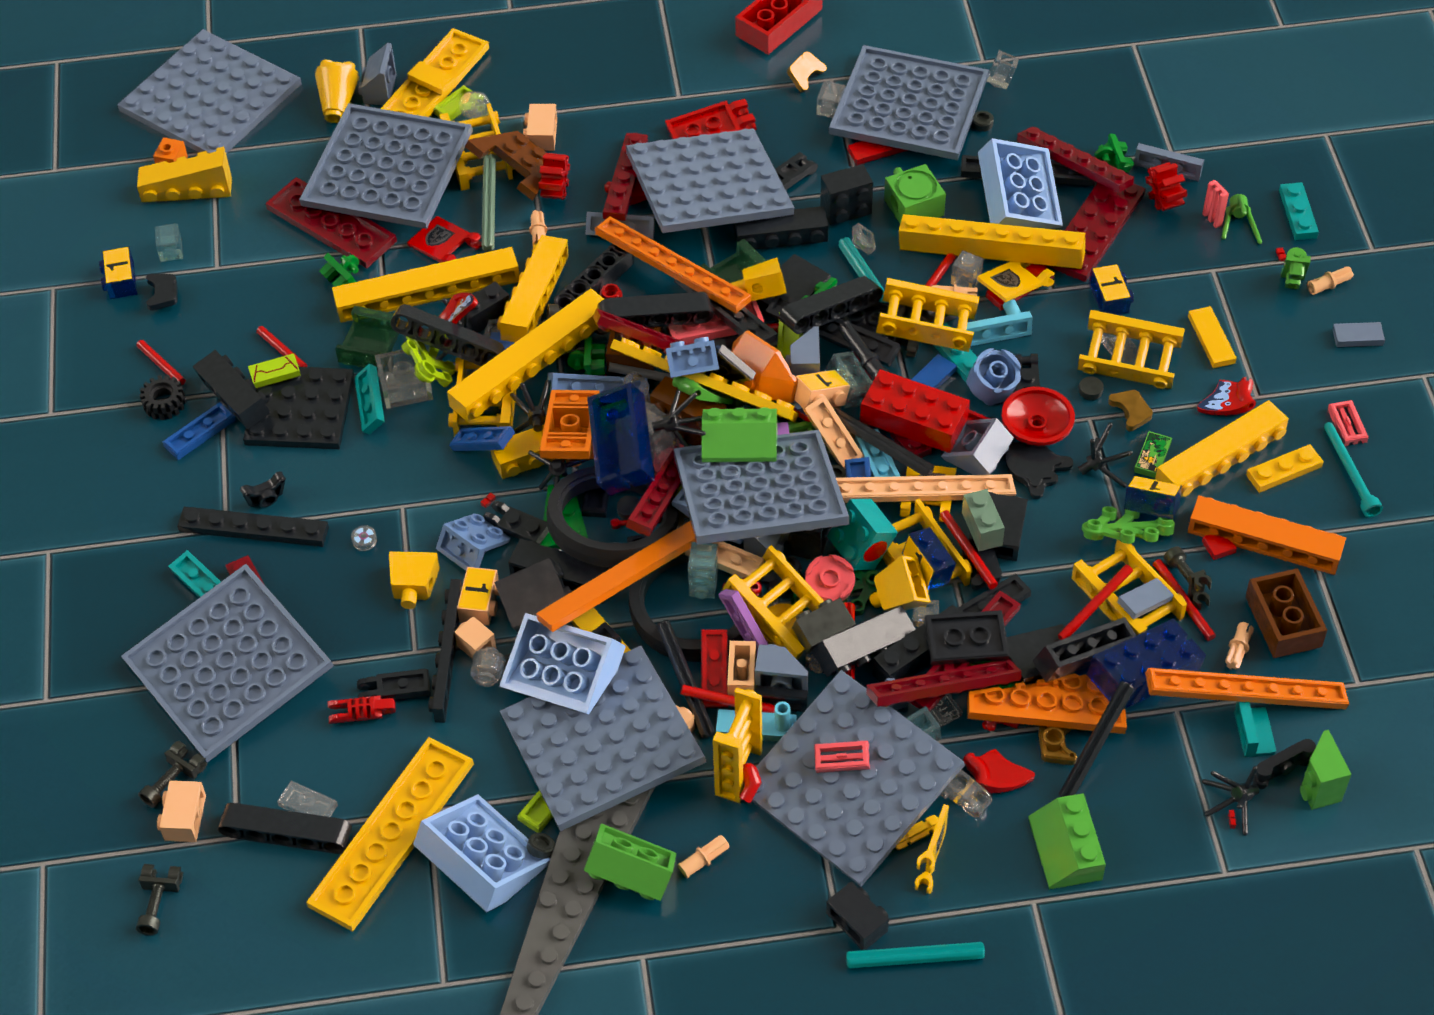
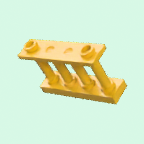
M490 103L486 104V116L460 121V123L471 124L472 128L490 124L491 131L470 135L469 139L501 134L498 124H500L497 111L493 112ZM448 113L439 114L440 119L450 121ZM463 151L455 167L461 191L470 189L469 180L473 176L483 174V165L472 168L465 166L467 161L479 159L471 152L465 153ZM504 160L496 162V171L505 169L508 179H513L512 170L514 168Z
M887 278L882 301L889 302L887 314L880 313L876 333L969 352L974 332L967 331L966 328L968 319H975L979 303L978 296ZM899 304L912 307L910 319L896 316ZM922 309L936 312L934 324L920 321ZM945 314L959 317L957 328L943 326Z
M1095 310L1090 311L1088 330H1093L1094 332L1088 356L1081 354L1079 356L1078 370L1087 374L1096 373L1150 384L1160 389H1172L1174 373H1169L1168 369L1173 348H1181L1184 328ZM1103 333L1117 336L1111 361L1097 358ZM1126 338L1140 340L1135 365L1120 363ZM1151 342L1164 345L1158 370L1144 367Z
M456 357L455 370L458 371L456 385L466 378L467 369H479L481 366ZM510 393L504 396L500 402L491 406L501 409V413H497V416H479L468 423L454 410L453 413H449L448 424L449 427H453L454 437L459 432L460 425H497V427L511 426L513 428L515 401L510 397Z
M920 499L915 500L914 514L893 523V527L897 532H900L920 523L926 532L912 538L915 545L918 547L933 541L939 549L925 556V559L931 565L945 558L952 567L931 577L927 591L929 592L930 589L956 577H959L965 586L969 585L972 573L969 561L963 559L933 518L931 509L925 506ZM907 541L901 544L891 543L882 557L887 566L898 557L903 556Z
M1117 540L1114 554L1093 567L1088 566L1082 559L1074 563L1071 578L1092 600L1107 584L1097 575L1123 561L1133 569V572L1115 591L1137 578L1144 584L1158 578L1174 595L1172 601L1162 605L1143 618H1136L1134 620L1117 603L1118 597L1114 592L1099 606L1112 622L1124 617L1126 618L1138 637V640L1134 643V646L1137 648L1145 642L1146 627L1170 612L1179 620H1182L1187 603L1183 596L1176 593L1136 552L1132 544Z
M770 545L762 557L765 563L745 579H740L734 574L727 580L722 590L738 591L761 632L772 644L785 647L798 660L805 648L801 645L797 636L792 635L787 630L785 624L806 607L812 612L819 609L818 605L824 602V600L786 561L784 554ZM773 569L783 581L762 598L757 597L750 590V587ZM790 588L800 599L779 617L774 616L767 606Z
M736 687L734 691L735 718L728 733L724 734L716 731L713 738L715 795L740 803L741 798H739V795L743 790V765L746 764L750 752L760 756L762 753V695L749 689L743 690Z

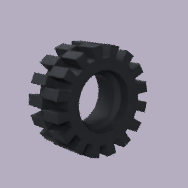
M159 375L157 380H154L152 377L149 379L150 384L145 382L143 384L144 388L141 387L140 399L146 414L149 417L152 415L153 419H157L159 416L160 420H165V416H168L169 419L173 418V413L176 416L179 415V409L183 411L184 404H186V397L180 381H177L175 377L170 379L169 375H165L164 379ZM164 394H169V395H171V396H170L168 399H166V400H162V401H156V400H155V399H156L158 396H160V395H164Z

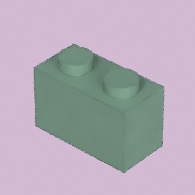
M988 489L964 494L962 514L978 551L1002 546L1005 527Z

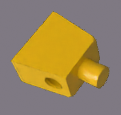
M778 258L743 269L744 279L731 283L739 289L748 292L751 295V301L787 293Z
M389 552L393 597L401 599V606L403 608L413 609L416 607L417 600H427L431 596L440 568L437 553Z
M900 556L874 578L877 591L870 595V602L875 608L882 606L884 611H891L903 606L904 610H909L930 603L918 558Z

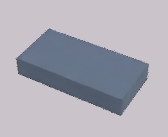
M1381 322L1333 324L1332 330L1336 347L1384 345L1385 338Z
M1155 578L1119 596L1117 603L1134 620L1172 601L1174 595L1158 578Z

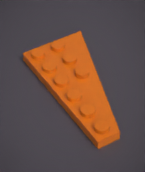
M1122 666L1113 667V670L1101 672V669L1093 670L1090 674L1081 676L1069 674L1049 682L1039 679L1037 683L1028 685L1021 682L1015 683L1014 687L1002 689L998 686L969 691L967 696L968 719L1094 731L1117 687L1123 681ZM1125 706L1110 733L1125 734L1127 729Z

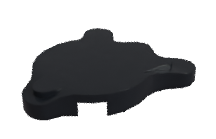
M1011 442L1008 451L1003 455L1006 460L1007 472L1012 474V478L1028 488L1033 499H1040L1043 496L1045 487L1058 483L1059 477L1055 472L1069 471L1073 467V459L1071 457L1057 455L1045 445L1038 446L1024 442Z

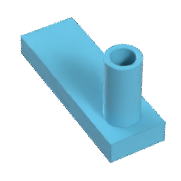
M1012 299L1003 304L1006 312L1005 316L968 322L966 330L974 332L971 346L1032 335V315L1030 311L1021 313L1016 301Z
M778 702L775 705V713L762 712V740L779 741L796 722L797 715L790 714V705L788 703ZM718 709L716 731L724 734L728 733L735 718V710Z

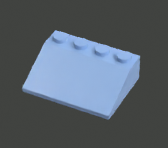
M992 138L978 152L990 223L1042 229L1063 227L1049 149Z
M525 613L499 686L589 715L617 672L626 646L612 638L564 625L552 632L537 620V616Z
M475 795L422 820L413 843L417 849L486 912L507 902L545 869L551 860L550 858L540 859L532 856L526 848L529 839L480 795Z

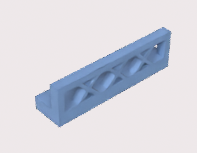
M548 373L547 380H551L550 394L551 390H600V400H615L625 396L627 401L646 402L647 378Z

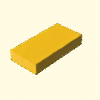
M419 61L407 73L409 80L440 95H443L455 83L454 76L422 61Z

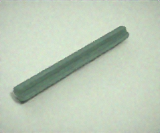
M487 154L483 158L481 246L484 251H492L494 249L496 159L494 154Z

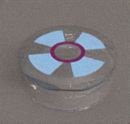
M370 526L357 527L351 534L353 546L358 550H370L377 543L376 532Z

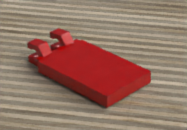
M746 99L737 100L730 104L726 100L665 121L666 128L672 139L742 129L757 130L754 123L756 122L753 113L749 114Z

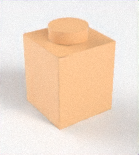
M474 616L467 622L461 623L454 632L457 646L476 663L482 661L496 649L494 633Z

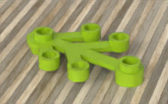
M406 336L407 340L401 347L407 355H412L416 363L414 365L416 377L420 381L431 383L435 379L443 387L453 382L451 376L456 372L455 365L451 361L445 362L436 359L439 349L430 346L427 351L424 343Z

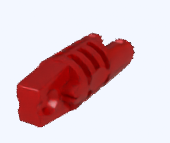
M381 696L328 701L329 709L348 708V713L330 715L328 717L329 724L381 719L382 715L396 713L395 700L393 698L381 699Z

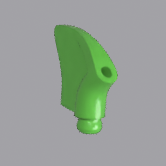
M679 376L674 377L672 381L673 386L677 387L681 392L690 396L696 392L697 397L695 399L733 404V397L705 387L694 380Z

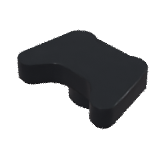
M148 274L146 276L148 284L155 287L154 296L146 301L149 310L154 311L173 306L177 303L178 283L175 275Z
M279 471L268 481L256 486L244 485L240 488V491L250 507L258 505L260 507H268L273 505L278 497L283 494L286 478Z
M974 548L996 581H1001L1002 571L995 550L991 548L978 551L977 548ZM962 550V558L967 559L970 563H972L965 554V552ZM977 570L975 577L971 580V587L974 590L987 587V584Z

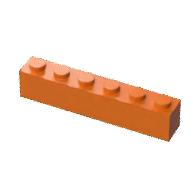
M1199 495L1187 532L1201 537L1206 535L1222 536L1230 540L1236 547L1332 575L1336 574L1346 537L1335 533L1325 532L1311 526H1304L1286 519L1276 518L1262 512H1255Z

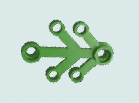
M1127 505L1125 514L1118 521L1107 524L1109 521L1116 520L1117 509L1105 506L1102 508V515L1098 519H1090L1082 524V531L1084 532V537L1090 540H1101L1104 536L1120 540L1123 543L1131 544L1134 543L1136 536L1148 542H1156L1159 535L1169 536L1174 533L1175 522L1172 516L1165 514L1159 515L1155 521L1132 522L1140 517L1141 508L1136 505Z

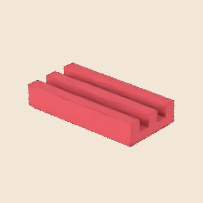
M1216 180L1208 183L1202 215L1204 217L1208 216V221L1210 223L1214 221L1213 226L1218 228L1223 224L1229 193Z
M1352 400L1329 404L1327 410L1344 446H1348L1351 442L1353 445L1358 444V441L1367 443L1368 435ZM1344 407H1346L1347 410H1348V412H1349V415H1350V417H1351V419H1352V421H1353V424H1354V426H1355V428H1356V430H1357V432H1358L1357 435L1355 434V432H1354V430H1353V427H1352V425H1351V421H1350V419H1349V416H1347V414H1346V412H1345V410H1344Z
M868 741L815 744L816 773L870 769ZM863 749L862 753L821 755V752ZM862 759H863V761H851V762H837V763H823V764H821V762H834V761H848V760H862Z

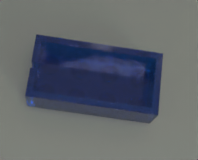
M630 382L587 397L597 484L607 493L613 495L630 489V484L637 487L655 481L644 394Z
M1173 618L1094 655L1086 675L1109 701L1121 681L1132 685L1134 690L1124 706V710L1153 696L1149 694L1145 676L1148 668L1199 672L1206 654L1192 638L1187 640L1188 634Z

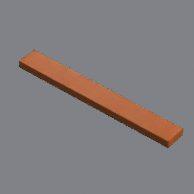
M608 217L595 227L596 235L695 291L707 293L711 300L734 313H738L751 302V295L612 217Z
M691 520L537 612V620L554 632L694 547L697 543Z
M1148 668L1145 672L1150 695L1346 709L1349 706L1345 686L1342 682Z

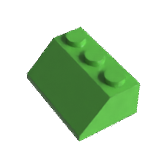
M766 407L759 409H703L702 431H705L706 435L702 436V462L777 461V409Z
M1084 793L1056 798L1029 815L1028 819L1049 889L1103 879L1106 863Z
M601 823L584 871L588 872L589 876L594 879L611 881L620 889H631L639 892L645 899L661 901L672 875L677 853Z

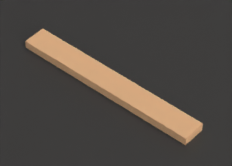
M1012 474L836 478L844 503H848L850 499H872L874 502L915 501L917 499L921 501L963 500L964 494L988 489L989 492L995 494L1016 496Z

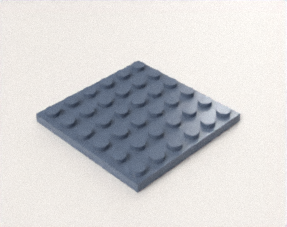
M203 29L117 105L120 112L174 140L184 141L186 146L197 152L207 151V153L215 152L216 148L224 146L227 153L302 83L300 77Z
M863 45L829 126V134L958 160L985 87L989 70Z
M348 103L299 199L300 204L310 208L427 229L473 131L472 125Z
M754 129L724 131L716 134H702L693 137H680L678 139L626 145L627 156L662 233L794 215V206Z
M819 430L778 435L776 462H702V445L674 448V458L697 545L849 525V515Z
M247 564L236 570L121 656L197 751L206 758V762H209L334 666L332 661Z
M642 646L623 653L617 672L589 715L534 697H528L500 710L501 716L560 831L706 763L703 752Z
M840 670L757 765L761 785L752 801L862 887L965 764L963 760L892 707H877L867 696L866 688ZM854 741L869 742L870 769L816 773L815 744ZM863 749L821 752V755L862 753ZM862 759V760H848V761H834V762H821V764H823V763H837V762H851V761H863V759Z

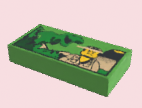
M1149 431L1134 472L1155 478L1157 468L1164 464L1172 438Z

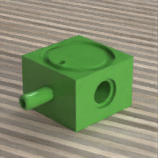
M926 164L906 171L897 167L893 171L894 175L885 177L884 200L899 223H901L903 214L935 218L944 216L946 193Z

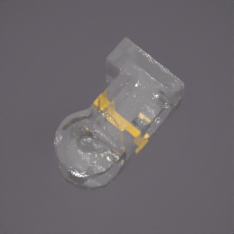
M962 769L940 794L945 799L949 797L975 818H978L992 802L989 792Z

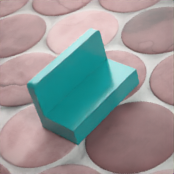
M1237 701L1234 715L1244 757L1275 755L1276 747L1266 708H1251L1249 702Z

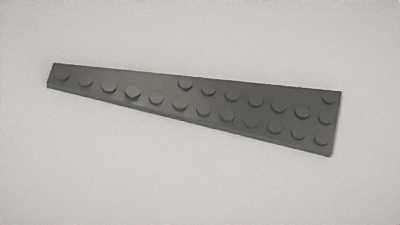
M655 787L559 832L500 1015L539 1014L607 882L605 879H594L589 876L588 872L584 871L600 824L602 823L631 835Z

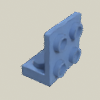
M708 337L694 339V344L685 345L684 341L670 343V348H666L671 378L719 370L714 340L709 341Z
M474 513L443 524L435 549L464 570H467V567L479 568L485 551L509 543L510 537L504 534L500 528L494 527L487 522L483 516Z

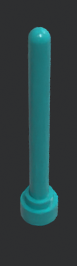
M1327 422L1324 425V429L1362 499L1360 508L1364 516L1370 518L1380 514L1383 510L1380 500L1370 494L1334 425L1331 422Z

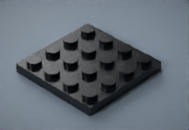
M299 367L301 376L257 388L256 392L261 391L269 402L266 405L271 413L250 429H245L244 445L340 449L354 380L353 369Z

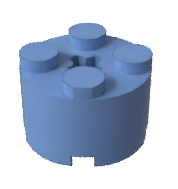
M987 349L976 359L969 371L966 383L971 392L986 405L992 406L1001 403L1013 393L1021 379L1020 363L1007 350Z

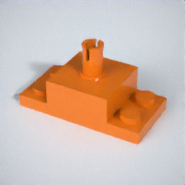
M551 390L539 450L540 458L566 459V463L576 459H594L599 431L598 408L600 390Z

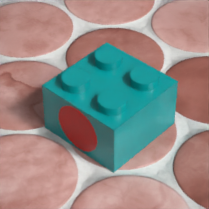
M850 499L846 504L849 525L832 527L827 537L842 557L852 565L853 570H875L898 532L872 499Z

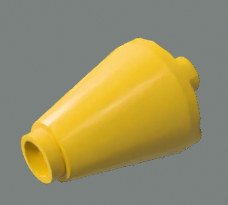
M322 60L320 66L315 71V77L323 115L326 121L338 123L345 108L350 103L359 80V74L355 69V64L352 62L340 63Z

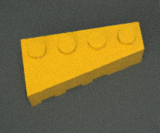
M224 146L216 148V151L207 153V151L199 152L198 156L188 159L185 156L179 157L172 163L163 161L139 167L137 189L141 202L231 197L232 176Z

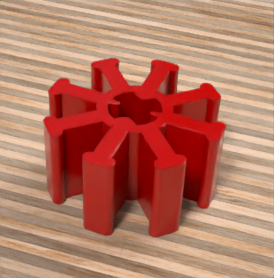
M546 153L542 158L543 166H540V173L542 174L539 182V189H541L540 197L563 200L567 194L566 187L569 186V179L567 178L570 171V164H568L569 155Z
M1168 162L1147 170L1150 176L1146 177V184L1152 187V191L1148 192L1150 200L1155 198L1157 210L1162 209V211H1166L1185 204L1183 198L1187 197V190L1180 184L1185 181L1183 174L1177 175L1178 165L1176 163L1171 164Z

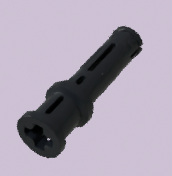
M844 321L846 328L842 323L838 326L837 330L859 358L861 369L867 371L872 383L880 369L890 372L889 369L883 367L879 361L880 357L878 354L870 351L850 321Z

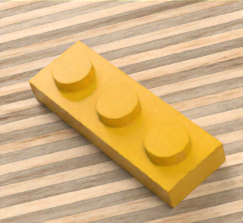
M1309 444L1247 469L1246 476L1260 493L1322 468L1324 461Z

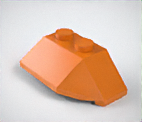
M745 331L734 341L731 352L754 370L756 374L753 380L740 382L739 384L750 388L749 392L752 394L757 390L772 397V400L777 401V399H780L787 403H793L798 380L795 375L791 374L789 366L780 351L750 331Z

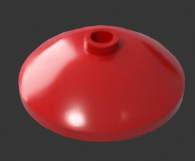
M1027 387L1012 393L1003 404L1001 417L1004 427L1014 438L1030 445L1044 446L1057 443L1068 436L1074 426L1075 412L1070 401L1061 393L1045 387Z

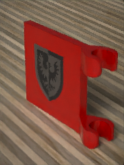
M436 216L430 221L428 228H422L407 242V245L442 263L457 259L451 253L464 242L475 250L481 247L482 242L478 241L481 238L480 234L476 232L470 233Z

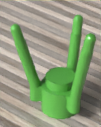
M1243 194L1233 195L1229 199L1230 206L1226 207L1222 239H1226L1231 215H1234L1236 218H1242L1246 215L1258 244H1262L1259 231L1251 214V208L1248 207L1247 197Z

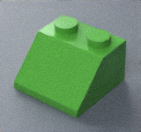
M1329 730L1323 731L1300 786L1301 796L1305 801H1308L1312 810L1342 802L1352 775Z

